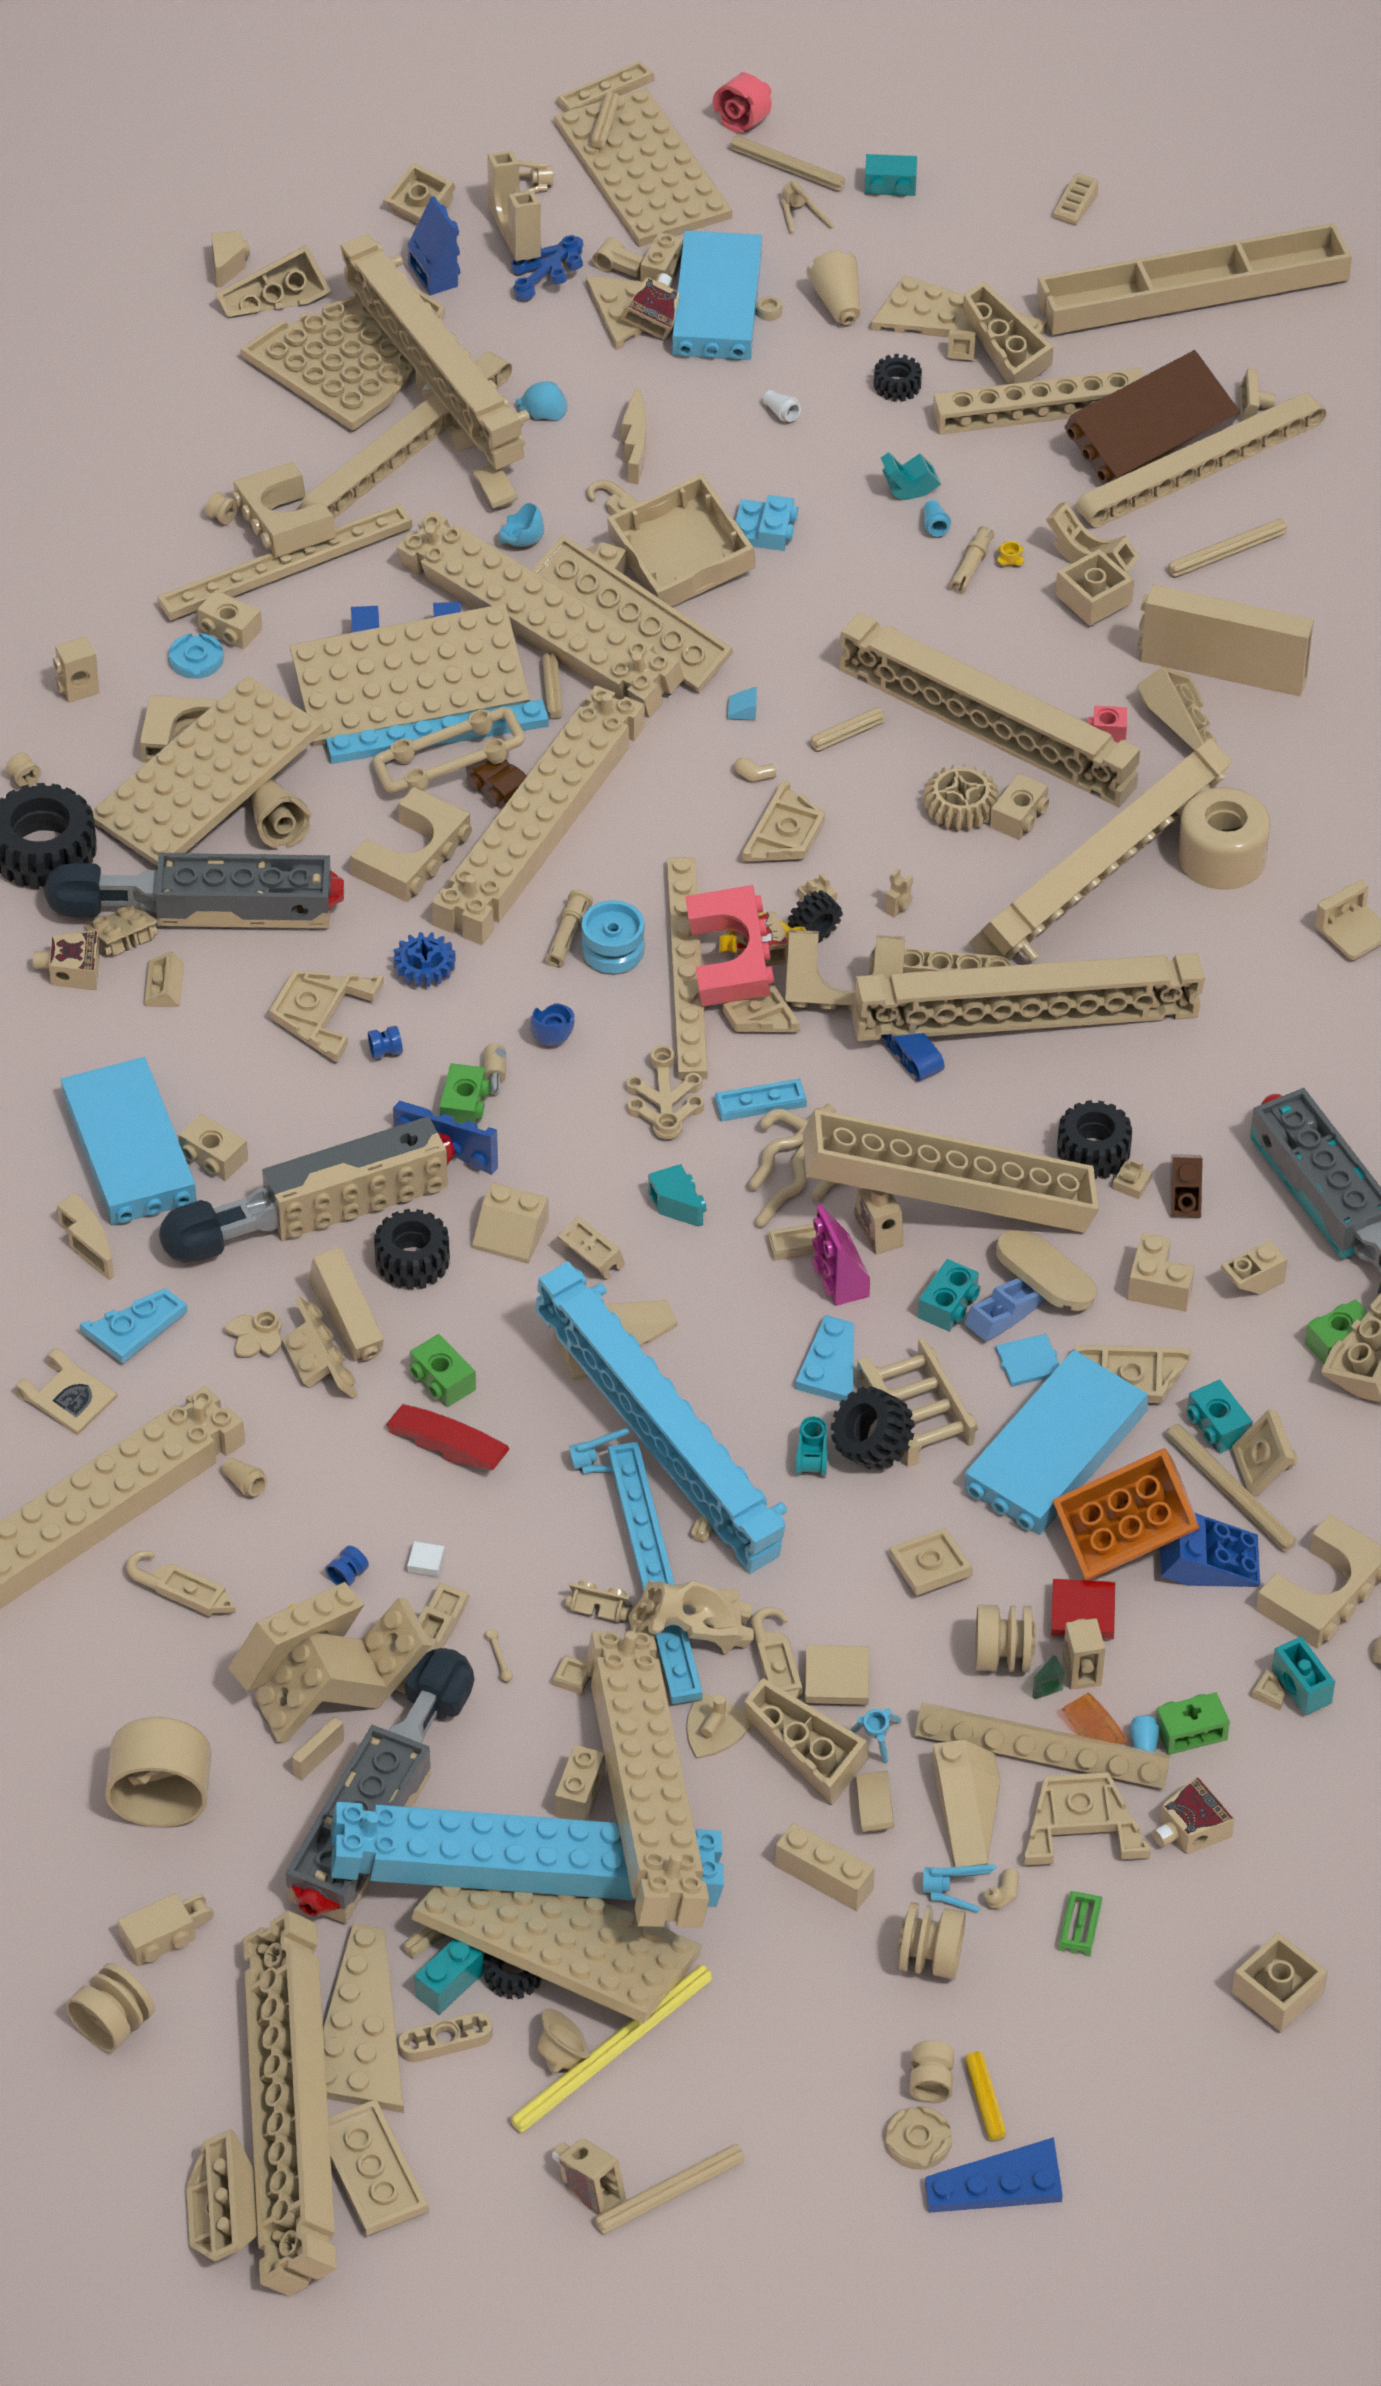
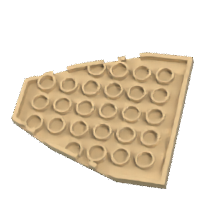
M418 289L422 300L428 302L437 318L441 317L443 320L445 306ZM359 295L350 296L322 306L323 312L310 315L308 312L300 314V320L290 324L286 320L278 322L241 348V357L352 431L389 406L415 370L360 302Z

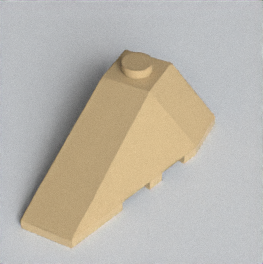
M965 1739L933 1743L932 1769L954 1867L987 1865L1001 1780L995 1754Z

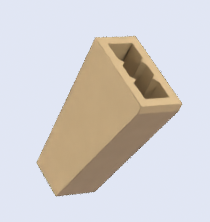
M341 1246L313 1256L309 1283L353 1361L362 1358L363 1360H369L376 1357L382 1351L384 1338Z

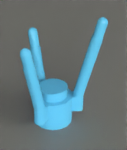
M625 1428L588 1442L569 1445L574 1469L582 1468L583 1474L592 1472L613 1473L611 1466L592 1465V1462L598 1461L595 1447L628 1434L629 1429Z
M889 1708L884 1711L872 1709L864 1717H858L856 1724L850 1731L856 1734L864 1727L868 1736L877 1739L882 1761L887 1763L888 1753L884 1736L889 1731V1720L900 1723L901 1718L891 1713Z
M996 1865L952 1868L924 1867L923 1893H931V1901H942L963 1909L979 1912L980 1908L978 1906L945 1895L943 1891H950L951 1877L990 1874L991 1871L996 1870Z

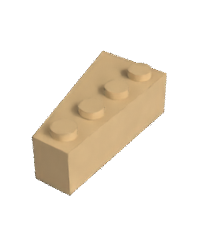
M982 281L964 294L963 314L1007 384L1029 382L1052 365L1054 346L985 281Z
M764 1678L761 1679L744 1701L746 1719L831 1805L834 1804L868 1760L867 1740Z

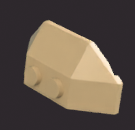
M231 2129L203 2141L200 2149L202 2154L194 2165L186 2187L190 2247L213 2261L242 2250L258 2235L255 2170L235 2132Z

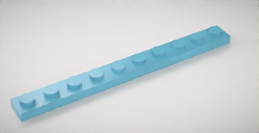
M632 1442L608 1446V1457L643 1594L646 1583L649 1580L675 1585L639 1443ZM677 1625L664 1627V1630L660 1634H655L654 1638L671 1705L702 1700L703 1692L687 1631H684Z

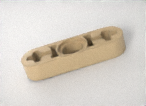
M473 2012L407 2029L399 2037L400 2055L406 2061L419 2062L485 2045L492 2038V2021L485 2013ZM479 2025V2028L482 2029V2032L476 2033V2030L473 2029V2026ZM460 2028H463L464 2038L460 2036ZM444 2031L451 2032L455 2036L448 2043H442L436 2037ZM431 2036L432 2046L428 2045L427 2037ZM415 2041L419 2048L413 2049L409 2042Z

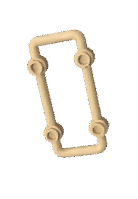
M502 707L490 712L488 710H477L469 716V720L412 741L409 739L395 741L390 749L380 752L374 757L373 767L383 788L387 792L396 793L405 789L411 790L413 787L425 791L429 780L487 759L493 764L503 762L506 759L507 751L517 748L524 743L525 734L510 708ZM503 718L513 735L512 738L507 740L491 739L483 745V749L427 770L423 768L411 769L406 772L403 779L394 782L384 764L393 759L400 764L409 763L413 760L415 751L471 730L479 735L487 734L491 731L493 722Z

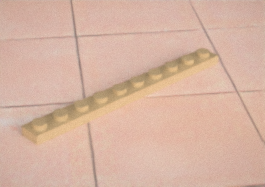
M400 503L336 527V538L279 557H275L273 552L159 595L158 604L169 620H174L197 611L215 590L231 597L408 530L412 528V519Z
M670 857L667 858L678 1080L685 1079V1076L689 1073H697L702 1079H707L704 1006L702 1007L696 967L702 966L700 934L692 935L685 898V896L698 894L696 858Z

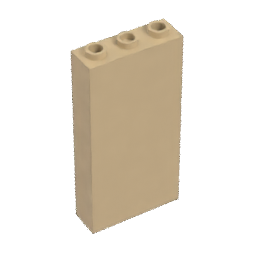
M1153 584L1149 595L1144 594L1141 611H1145V614H1142L1139 630H1142L1143 634H1140L1137 649L1141 650V662L1301 697L1308 676L1314 619Z

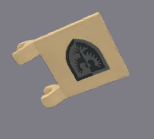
M54 1348L48 1353L50 1358L48 1365L60 1372L40 1391L27 1379H21L16 1384L18 1389L16 1395L19 1399L32 1403L73 1433L79 1435L117 1398V1393L71 1362L60 1349Z

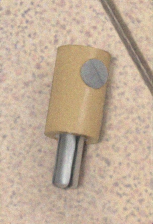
M493 1043L484 1049L485 1079L490 1080V1093L497 1095L500 1093V1083L506 1079V1049L501 1044Z

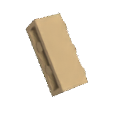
M794 1822L775 1845V1867L854 1911L860 1908L874 1889L875 1867Z

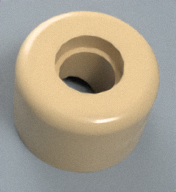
M1227 787L1208 789L1191 798L1183 809L1180 823L1177 856L1183 872L1200 885L1222 890L1240 888L1256 880L1266 865L1270 833V818L1264 805L1256 797L1245 791ZM1223 829H1224V830L1235 829L1236 831L1225 832V831H1221V830H1223Z
M147 1717L127 1723L115 1733L111 1741L105 1792L109 1807L120 1817L149 1827H173L196 1819L203 1813L207 1805L211 1765L209 1741L196 1727L173 1718Z

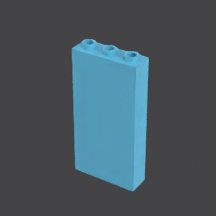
M685 230L678 285L679 300L673 328V356L751 360L762 257V235Z
M146 1057L61 1078L63 1100L111 1225L126 1223L149 1215H156L160 1212L176 1209L197 1201L195 1182Z
M1073 1349L965 1472V1490L973 1498L981 1499L990 1504L999 1514L1007 1515L1016 1520L1025 1530H1032L1041 1535L1058 1515L1053 1499L1083 1486L1146 1414L1148 1411V1394Z

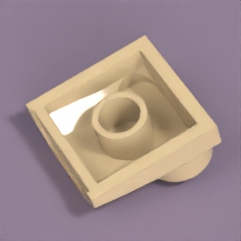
M413 162L386 196L384 203L396 214L418 224L431 197L435 196L440 205L448 207L453 200L452 193L456 187L454 182Z

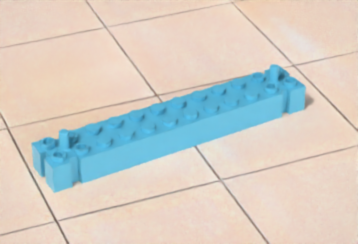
M569 1261L539 1277L537 1292L540 1296L536 1297V1313L548 1327L552 1326L556 1331L558 1340L704 1518L705 1516L707 1518L708 1524L727 1547H732L736 1552L735 1557L746 1571L751 1574L780 1557L781 1543L785 1530V1521L782 1515L787 1512L785 1504L779 1502L769 1509L765 1506L767 1500L763 1492L758 1488H754L749 1482L745 1470L741 1466H736L731 1460L726 1447L723 1444H718L713 1438L708 1425L705 1422H700L694 1415L690 1403L687 1400H682L676 1393L672 1381L662 1376L653 1358L644 1354L635 1336L628 1334L622 1327L619 1317L614 1312L611 1313L604 1305L601 1296L606 1294V1287L599 1283L592 1288H586L585 1276L579 1269L575 1270Z
M336 1802L331 1822V1845H334L331 1854V1878L357 1880L358 1874L364 1873L370 1874V1881L636 1901L635 1898H632L618 1823L376 1804L374 1811L363 1810V1803ZM696 1829L695 1834L703 1867L702 1881H706L709 1895L708 1906L717 1907L724 1886L723 1863H719L722 1855V1831Z

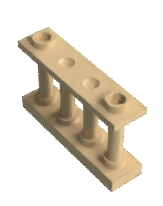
M924 1337L918 1339L917 1356L879 1368V1366H874L869 1356L858 1359L857 1380L861 1387L867 1389L869 1386L875 1387L900 1400L936 1389L941 1400L911 1410L913 1416L910 1419L917 1422L948 1411L954 1420V1423L919 1435L915 1432L913 1440H909V1450L902 1453V1459L907 1467L919 1464V1450H922V1446L959 1433L962 1434L968 1446L974 1445L975 1431L978 1430L976 1419L972 1413L968 1414L939 1364L936 1350L934 1347H929ZM919 1367H923L929 1377L895 1390L887 1389L884 1384V1379Z

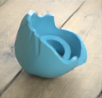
M542 381L531 385L521 398L516 399L519 410H527L535 420L543 418L560 420L567 411V401L563 392L556 383L551 381Z
M526 503L516 514L509 515L507 517V524L502 526L498 532L499 543L526 547L539 542L544 534L543 518L539 508L535 504Z

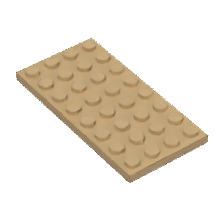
M647 88L619 96V103L605 146L601 149L592 147L591 138L603 101L554 115L555 125L639 247L653 243L658 232L676 236L683 234L685 230H696L732 218L733 210Z
M506 603L290 644L291 657L305 713L321 722L325 730L312 742L313 746L326 744V738H333L339 734L350 735L369 729L378 730L389 728L392 725H406L417 723L421 720L428 721L450 715L456 716L472 713L477 710H490L502 706H513L530 702Z
M246 676L92 810L95 825L158 867L159 853H186L325 731L323 724L250 676Z
M434 1886L413 1909L412 1920L641 2023H645L698 1959L702 1950L701 1944L663 1927L638 1926L636 1915L595 1897Z

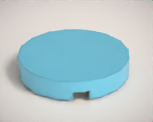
M191 633L183 635L176 639L169 649L171 668L177 674L186 678L198 679L208 677L219 670L224 660L221 643L215 637L208 634L199 633V636H192Z

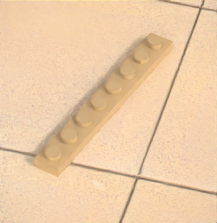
M924 1702L921 1703L919 1708L915 1736L943 1742L965 1739L990 1752L1087 1773L1109 1772L1110 1776L1115 1779L1164 1789L1171 1758V1755Z

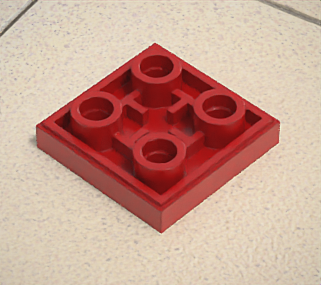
M1053 1579L1051 1636H1065L1066 1623L1078 1619L1088 1620L1097 1618L1102 1638L1114 1639L1115 1582Z

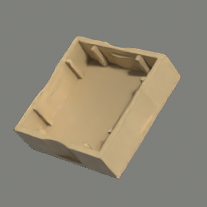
M703 473L669 488L655 498L641 501L607 517L609 537L615 546L627 549L626 563L642 587L671 607L756 568L754 547L736 521L727 514L721 499Z

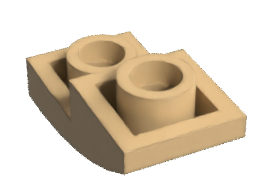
M490 464L473 471L476 482L482 488L485 498L492 508L506 507L511 501L518 499L502 468L495 470Z
M888 1770L856 1775L862 1832H877L887 1828H894Z

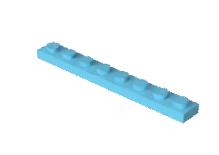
M542 699L513 706H502L510 708L514 712L523 731L549 726V718ZM472 713L456 716L450 715L428 721L421 720L417 723L406 725H392L389 728L378 730L369 729L350 735L339 734L333 738H326V747L331 764L375 757L380 752L390 749L391 745L397 740L409 739L412 741L469 720V716ZM503 718L493 722L492 729L487 734L479 735L471 730L428 747L508 734L511 731Z

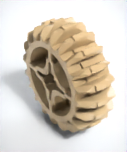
M964 764L962 768L952 765L949 770L942 767L940 773L934 772L932 778L928 779L923 799L925 811L928 812L930 819H935L937 825L945 824L947 830L951 827H956L959 832L961 828H967L970 831L972 826L981 828L983 823H989L991 808L999 799L997 784L994 783L992 776H987L985 770L977 772L976 766L969 769Z

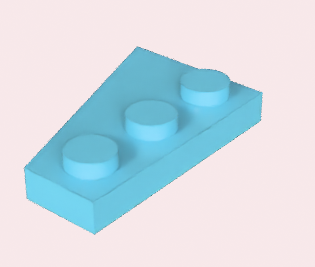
M165 1288L134 1301L131 1307L116 1312L112 1310L105 1313V1318L91 1323L88 1320L81 1323L80 1332L123 1364L188 1312L187 1304Z
M829 1315L824 1316L796 1379L795 1389L839 1402L842 1399L845 1401L848 1399L847 1395L853 1391V1322Z

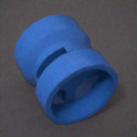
M396 1025L387 1027L386 1031L383 1032L377 1029L367 1032L369 1048L374 1060L383 1058L386 1053H391L392 1055L403 1053L401 1036Z
M348 1545L339 1553V1558L333 1559L325 1567L327 1576L335 1585L346 1582L350 1587L355 1581V1576L362 1575L368 1569L369 1562L359 1549Z

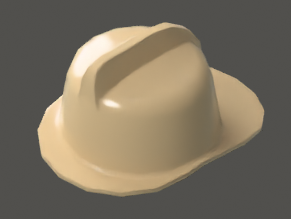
M554 2009L542 2011L541 2018L544 2029L537 2048L545 2058L550 2071L557 2073L561 2068L569 2070L582 2058L588 2059L590 2054L587 2050L585 2038L578 2026L559 2011Z

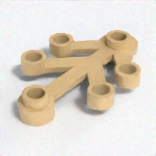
M659 1045L651 1051V1064L658 1073L659 1092L646 1084L643 1078L637 1075L630 1076L627 1079L626 1090L631 1095L641 1094L660 1107L661 1113L659 1114L649 1108L643 1099L637 1097L629 1100L628 1113L632 1117L642 1116L651 1122L654 1133L658 1137L673 1139L681 1134L682 1122L691 1114L698 1115L704 1110V1099L699 1095H691L687 1098L686 1104L675 1113L672 1111V1107L689 1092L695 1093L701 1090L702 1077L697 1073H689L685 1076V1080L671 1091L669 1069L674 1064V1051L669 1046Z

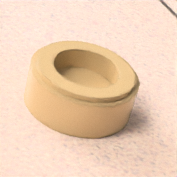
M773 296L760 298L756 303L757 316L767 321L778 319L782 315V302Z

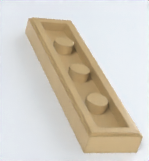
M640 60L556 97L557 105L564 112L604 101L607 92H616L620 96L653 82L654 73Z

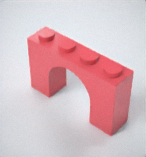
M749 885L685 896L692 935L729 930L742 934L749 941L744 952L731 961L696 967L702 1007L771 995L769 984L775 983L772 966L766 967L765 961L771 959L768 942L763 943L762 936H767L765 919H759L758 913L764 912L761 895L755 896L754 886Z

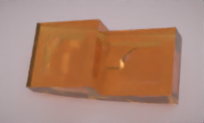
M1089 1692L1062 1708L1078 1735L1083 1733L1088 1738L1120 1745L1128 1741L1115 1720Z

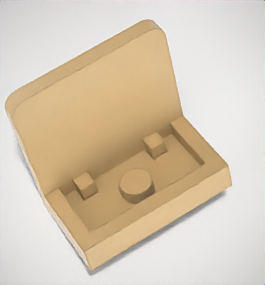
M1362 879L1352 885L1345 886L1333 896L1324 898L1317 906L1315 928L1351 960H1355L1381 945V918L1366 905L1369 885Z

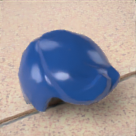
M554 1003L543 1011L535 1008L532 1016H530V1030L534 1039L547 1046H557L563 1043L573 1031L575 1014L570 1007L559 1003Z

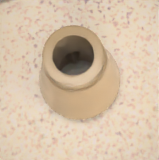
M235 1458L228 1459L223 1465V1473L227 1475L244 1495L255 1497L265 1489L267 1477L262 1469Z

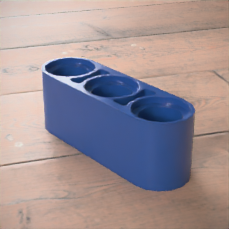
M924 1033L892 1036V1034L881 1035L886 1041L883 1043L894 1056L897 1054L900 1057V1063L910 1074H914L917 1077L915 1079L917 1082L944 1070L945 1064L941 1053Z

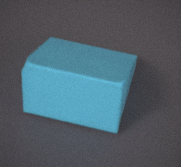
M752 687L729 696L728 719L756 720L757 687Z

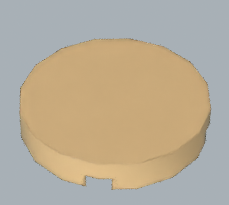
M917 2106V2109L910 2110L908 2107L900 2110L891 2118L886 2128V2147L891 2157L899 2164L911 2169H927L936 2166L947 2157L951 2149L952 2132L947 2119L938 2111L926 2106Z

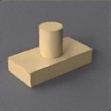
M1247 368L1239 386L1241 421L1256 415L1259 407L1267 409L1274 407L1276 400L1275 394L1259 391L1258 370Z

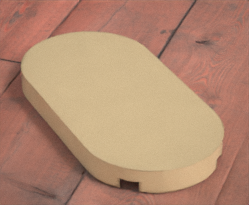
M1011 1230L1000 1235L996 1245L998 1260L1046 1301L1059 1308H1063L1064 1305L1072 1306L1070 1309L1072 1311L1085 1310L1092 1306L1097 1295L1095 1282L1047 1241L1033 1233L1021 1230Z

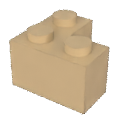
M1142 1232L1130 1274L1127 1300L1187 1311L1192 1292L1195 1267L1169 1262L1171 1238Z

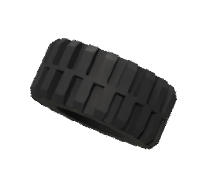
M36 783L37 786L29 787V784L24 785L18 791L12 790L8 792L5 799L3 797L0 799V873L10 882L14 880L16 885L22 887L29 885L31 889H39L45 886L50 872L56 867L72 863H92L93 858L96 856L97 839L95 819L91 806L87 804V801L81 795H76L75 791L67 787L62 789L58 784L52 783L51 786H47L45 783ZM37 831L60 833L59 836L46 841H30L23 838Z

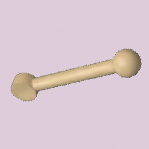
M489 1629L486 1631V1639L492 1643L502 1671L500 1677L502 1681H511L513 1674L507 1669L497 1641L498 1631L496 1629Z

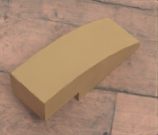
M73 1193L57 1205L59 1224L68 1231L70 1248L110 1280L114 1277L113 1265L105 1231L88 1204L76 1193Z

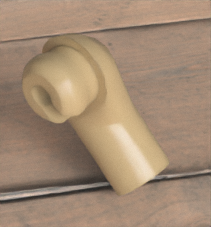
M1005 1869L1003 1871L1002 1886L999 1888L994 1886L993 1891L990 1888L985 1891L984 1899L989 1907L1000 1909L1016 1899L1019 1878L1017 1870Z

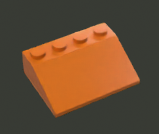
M1165 1448L1053 1499L1055 1508L1086 1581L1200 1529L1174 1460Z

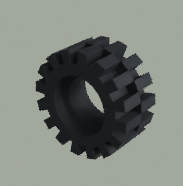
M894 354V358L887 355L885 360L881 358L879 364L876 363L874 369V389L879 396L884 394V399L886 400L892 397L893 402H897V398H901V402L906 401V397L912 399L914 394L918 395L919 389L921 390L922 368H920L919 362L915 363L913 357L908 360V355L904 354L902 358L899 357V354ZM891 377H903V379H894Z
M819 890L818 893L813 891L811 896L808 894L804 896L803 902L799 900L796 903L798 905L797 908H792L791 913L793 915L788 916L790 921L788 926L791 928L805 927L808 931H819L818 943L823 941L824 936L826 938L830 936L829 932L831 930L835 931L837 929L835 924H840L841 922L839 917L843 916L842 908L827 892Z
M485 1953L486 1984L488 1983L489 1989L492 1992L496 1989L497 1996L502 1997L504 1993H507V1999L513 2000V1994H517L518 1999L524 1998L525 1991L528 1995L534 1993V1987L538 1989L540 1986L541 1977L525 1970L519 1974H507L501 1970V1966L506 1963L505 1961Z

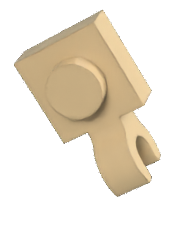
M899 868L890 875L891 889L886 893L885 913L894 918L902 909L906 910L909 907L913 898L911 895V885L914 882V878L912 875H909L907 878L901 877V870Z

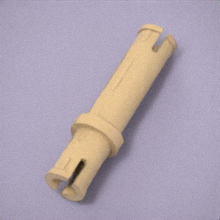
M987 526L979 527L973 541L968 543L966 554L949 583L951 590L958 584L954 590L957 594H963L966 591V587L977 566L988 553L987 547L994 537V532L991 530L988 536H986L990 529Z

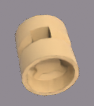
M929 2040L917 2043L912 2048L910 2094L913 2098L926 2103H939L948 2100L952 2096L953 2074L951 2070L954 2066V2050L951 2046L940 2041Z

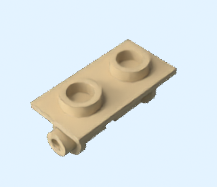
M579 1581L578 1584L569 1582V1587L574 1595L567 1596L565 1606L571 1608L572 1612L593 1616L595 1605L600 1606L598 1618L618 1623L621 1620H627L629 1609L625 1608V1605L633 1606L630 1597L626 1596L627 1592L617 1588H609L608 1591L596 1589L597 1585L587 1581Z

